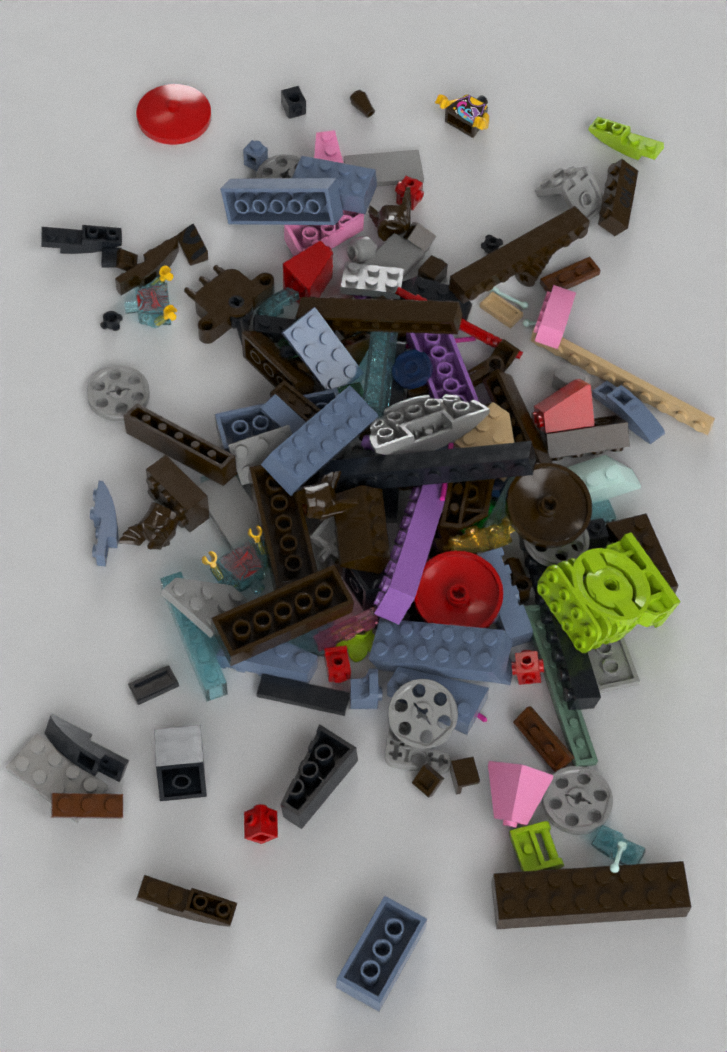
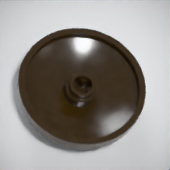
M535 464L533 475L515 477L506 494V513L512 527L527 542L539 547L560 548L571 544L583 534L591 520L592 499L587 486L575 472L559 464Z

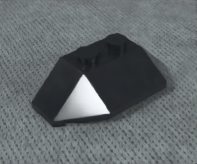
M417 276L402 282V289L414 295L418 294L427 300L459 302L463 314L462 319L467 321L472 303L468 301L462 304L450 291L449 285Z

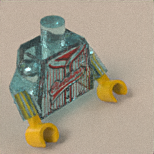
M166 265L160 268V275L152 282L136 290V301L125 302L126 314L138 313L140 324L158 328L161 325H172L171 321L176 320V314L174 313L177 312V309L173 305H169L168 286L165 283V280L171 281L173 279V274L171 273V268Z
M256 526L258 530L256 536L252 534L251 528L248 529L249 537L254 538L253 543L249 540L218 559L215 552L209 551L208 554L211 556V562L207 560L206 556L202 557V563L210 565V571L219 584L231 585L239 592L250 588L254 594H259L265 589L262 580L266 577L265 570L268 568L264 541L260 539L262 535V528L260 526Z

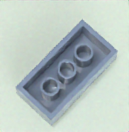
M301 156L292 178H337L342 209L366 214L377 188L376 169Z
M384 896L337 977L336 988L380 1012L424 933L427 918Z

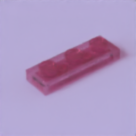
M374 607L314 635L313 639L318 652L323 651L325 648H332L343 640H351L362 631L373 629L378 624V616L374 614Z

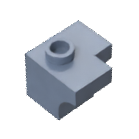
M369 669L367 675L363 678L351 679L350 709H378V701H382L383 697L382 687L378 685V669Z

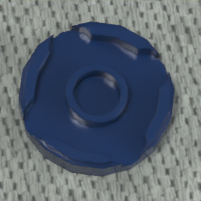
M415 349L400 354L392 366L393 378L399 386L405 389L421 387L430 379L433 372L432 361L428 355Z

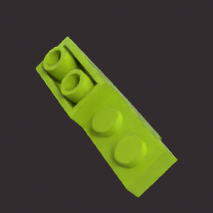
M597 117L588 127V130L604 144L636 160H639L642 156L655 160L664 149V142L632 133L630 126L602 117Z

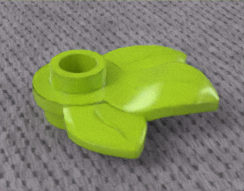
M365 621L354 623L351 629L344 630L339 634L336 640V647L347 645L351 660L355 663L362 661L367 656L368 651L371 652L375 637L372 633V627ZM359 631H364L365 634L360 635V634H358V632H359Z

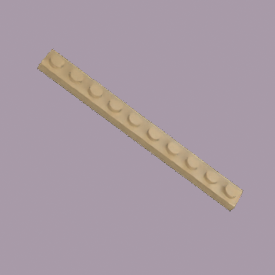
M533 328L531 342L535 343V345L543 347L555 356H559L569 361L572 365L586 370L591 375H595L604 381H609L616 387L622 385L643 403H647L657 408L660 412L676 418L677 421L691 426L698 432L708 436L712 430L715 421L714 417L563 337L558 349L536 342L537 333L533 332Z

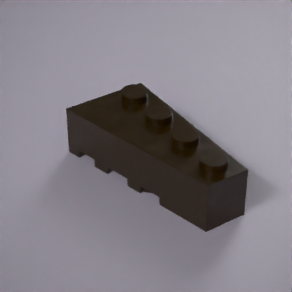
M647 513L606 523L610 544L621 541L625 534L632 533L676 594L679 585Z

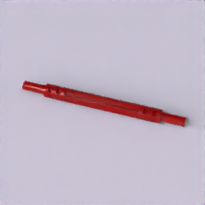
M400 287L395 292L396 295L406 300L427 301L426 298L418 294L414 295ZM461 319L459 330L490 345L492 348H495L502 339ZM519 351L516 358L520 360L523 352Z

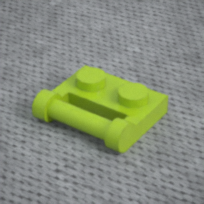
M548 821L509 831V837L522 872L554 870L564 867L563 860L559 858L550 834L551 827ZM537 833L542 836L550 859L548 861H545L535 835Z

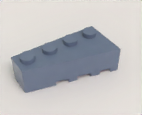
M500 547L477 554L495 568L503 586L502 606L492 624L495 623L498 630H505L513 641L512 647L531 642L533 629L524 605L518 604L520 602L519 591L516 585H511L510 574L512 572L509 564L504 565L502 557L505 555L503 548Z

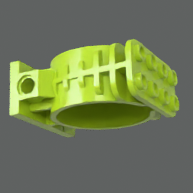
M632 533L625 534L621 541L607 545L605 549L587 550L577 559L571 558L567 561H561L557 565H550L538 580L537 585L539 595L542 596L550 611L555 615L575 648L581 653L597 649L602 644L621 640L637 624L645 627L654 625L655 628L662 626L681 602Z

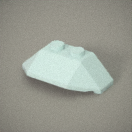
M607 455L567 467L583 480L591 495L592 504L641 488V484L631 468Z

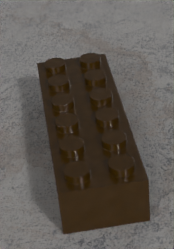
M262 465L249 467L248 479L258 523L262 528L261 536L273 589L277 590L318 572L303 506L302 503L297 502V491L290 496Z
M332 565L212 617L211 629L231 667L353 613L354 600L335 565Z

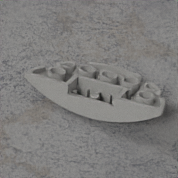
M444 394L442 399H431L430 395L409 398L386 408L383 416L378 419L376 418L370 426L371 435H369L370 444L376 453L384 455L434 451L454 442L471 431L490 413V409L475 400H471L470 403L461 401L460 396Z

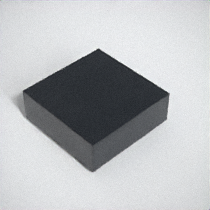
M102 248V268H116L117 252L120 248Z

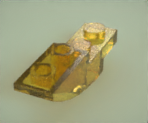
M508 516L501 519L502 522L498 525L493 524L483 528H478L477 526L467 528L465 534L461 536L456 535L448 539L449 543L442 546V549L447 552L466 551L470 553L490 551L513 542L510 533L515 530Z

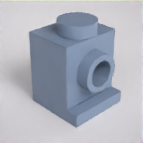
M251 140L243 149L244 165L258 171L259 166L268 159V148L260 141Z

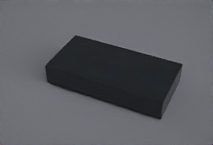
M168 665L129 683L128 687L137 704L140 705L179 687V683Z

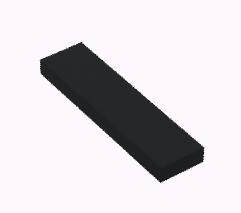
M262 674L257 697L345 716L350 693Z

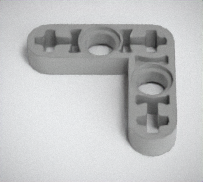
M398 703L395 707L400 712L406 711L408 705ZM403 722L399 730L408 735L410 723ZM389 725L385 750L387 765L393 768L420 771L423 765L428 764L429 757H432L430 766L440 775L450 770L451 757L448 753L407 746L401 740L393 738V731ZM394 746L399 747V757H397V760L392 759ZM414 755H421L424 757V762L422 764H415L411 758ZM439 759H443V767L438 766L437 762Z

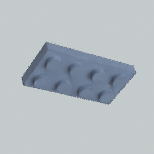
M315 307L282 332V335L324 391L337 388L338 393H340L364 374Z

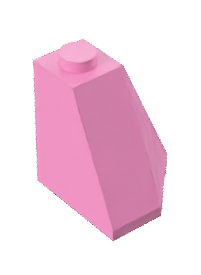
M489 761L488 770L494 818L502 820L504 826L517 828V824L527 825L553 780V775L522 764Z

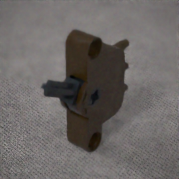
M215 265L213 270L218 276L211 281L204 276H200L199 281L203 287L197 292L189 287L184 289L187 296L195 301L196 313L201 318L198 322L199 340L205 344H210L231 328H237L242 345V332L245 330L250 331L249 326L253 318V311L274 295V277L272 274L265 272L250 280L236 269L224 270L222 267Z

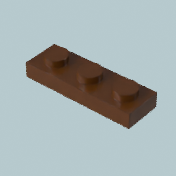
M587 257L540 278V285L546 292H551L553 285L569 289L600 275L601 270L591 257Z
M532 706L526 707L513 721L554 772L565 768L575 758Z
M52 793L51 818L122 819L123 794Z

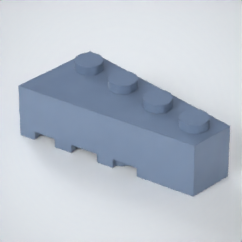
M288 642L231 667L221 648L216 655L217 667L225 669L228 667L242 673L247 671L257 673L258 676L266 674L308 684L318 668L317 655Z
M397 667L387 684V696L392 698L402 685L412 680L429 679L438 682L450 691L456 701L458 719L455 730L468 735L488 698L489 687ZM416 685L413 689L415 697H423L426 691L423 685ZM442 692L438 693L434 701L437 705L442 706L446 703L447 696ZM404 699L398 700L399 702L405 703V704L408 705V703H407L406 700H404ZM416 703L414 704L419 709V712L426 715L428 709L423 710ZM443 715L438 719L439 722L450 726L451 720L447 715Z

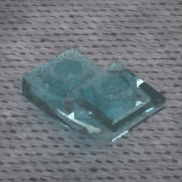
M289 287L282 289L269 297L256 310V313L273 317L284 314L283 306H290L292 302L300 300L299 292Z
M602 825L591 845L615 861L618 851L617 843L623 841L627 844V847L622 852L619 864H639L646 852L645 848L624 839L622 833Z

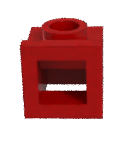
M347 645L325 648L324 661L328 681L342 683L351 679Z

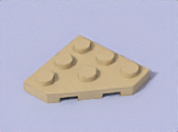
M492 402L487 407L490 409V413L471 431L455 440L453 447L465 448L514 443L510 414Z

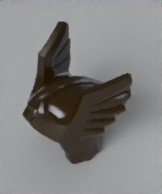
M406 187L401 205H384L379 212L371 205L368 207L369 217L378 229V237L382 241H387L394 233L401 235L409 230L411 226L410 187Z
M341 471L323 474L315 484L298 488L297 502L307 505V518L320 519V521L326 520L337 514L347 513L359 504V499L336 500L335 490Z
M153 502L138 524L128 527V530L123 533L118 543L140 546L147 540L149 542L147 545L148 549L161 550L162 547L169 546L170 541L175 537L180 517L169 508Z

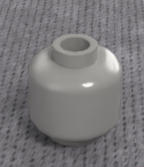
M369 236L354 238L347 247L349 258L358 264L375 257L377 251L376 243Z

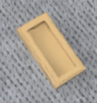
M493 291L480 303L481 309L510 329L523 317L522 311Z

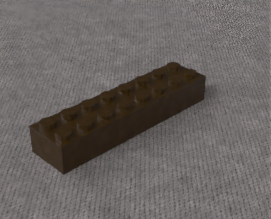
M684 861L619 865L617 873L611 872L610 866L493 873L491 881L496 929L687 917L691 909Z

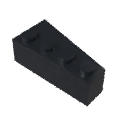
M319 724L314 740H311L308 752L304 760L301 761L298 767L299 770L295 778L292 779L280 804L283 817L302 829L358 762L356 747Z

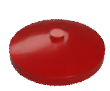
M168 84L150 90L141 98L136 110L137 123L141 131L148 138L169 145L184 144L197 139L208 129L212 117L211 106L206 96L199 90L182 84Z
M449 551L433 557L425 564L414 604L419 616L425 623L488 628L500 612L503 602V586L495 568L484 558L466 551Z

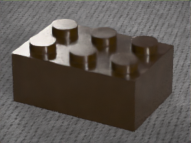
M163 456L146 469L147 492L154 501L157 500L161 505L175 512L180 517L177 524L181 528L185 527L189 532H192L210 518L208 496L168 456Z

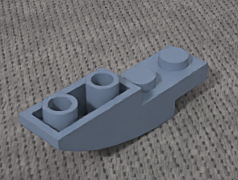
M605 381L592 390V397L627 421L628 429L647 443L652 444L665 434V430L647 407L622 385L616 387L609 381Z
M99 480L98 488H94L93 491L95 506L90 509V519L94 521V527L96 528L95 537L98 539L97 544L93 545L92 556L96 557L97 566H106L109 548H118V523L112 496L105 483Z

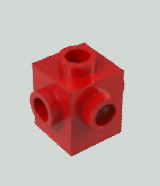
M405 176L402 182L399 181L395 188L397 193L396 204H402L406 187H410L411 210L413 211L423 199V182Z
M523 650L520 653H515L516 661L511 662L512 673L517 675L519 685L541 683L540 673L544 672L543 659H539L538 652Z
M258 804L244 812V839L263 844L278 838L277 810L268 808L264 804Z

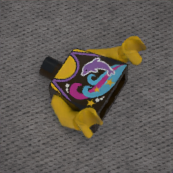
M466 94L461 98L448 100L445 95H438L435 104H439L441 109H446V123L472 138L475 137L479 130L488 129V100L485 96L480 95L476 99Z

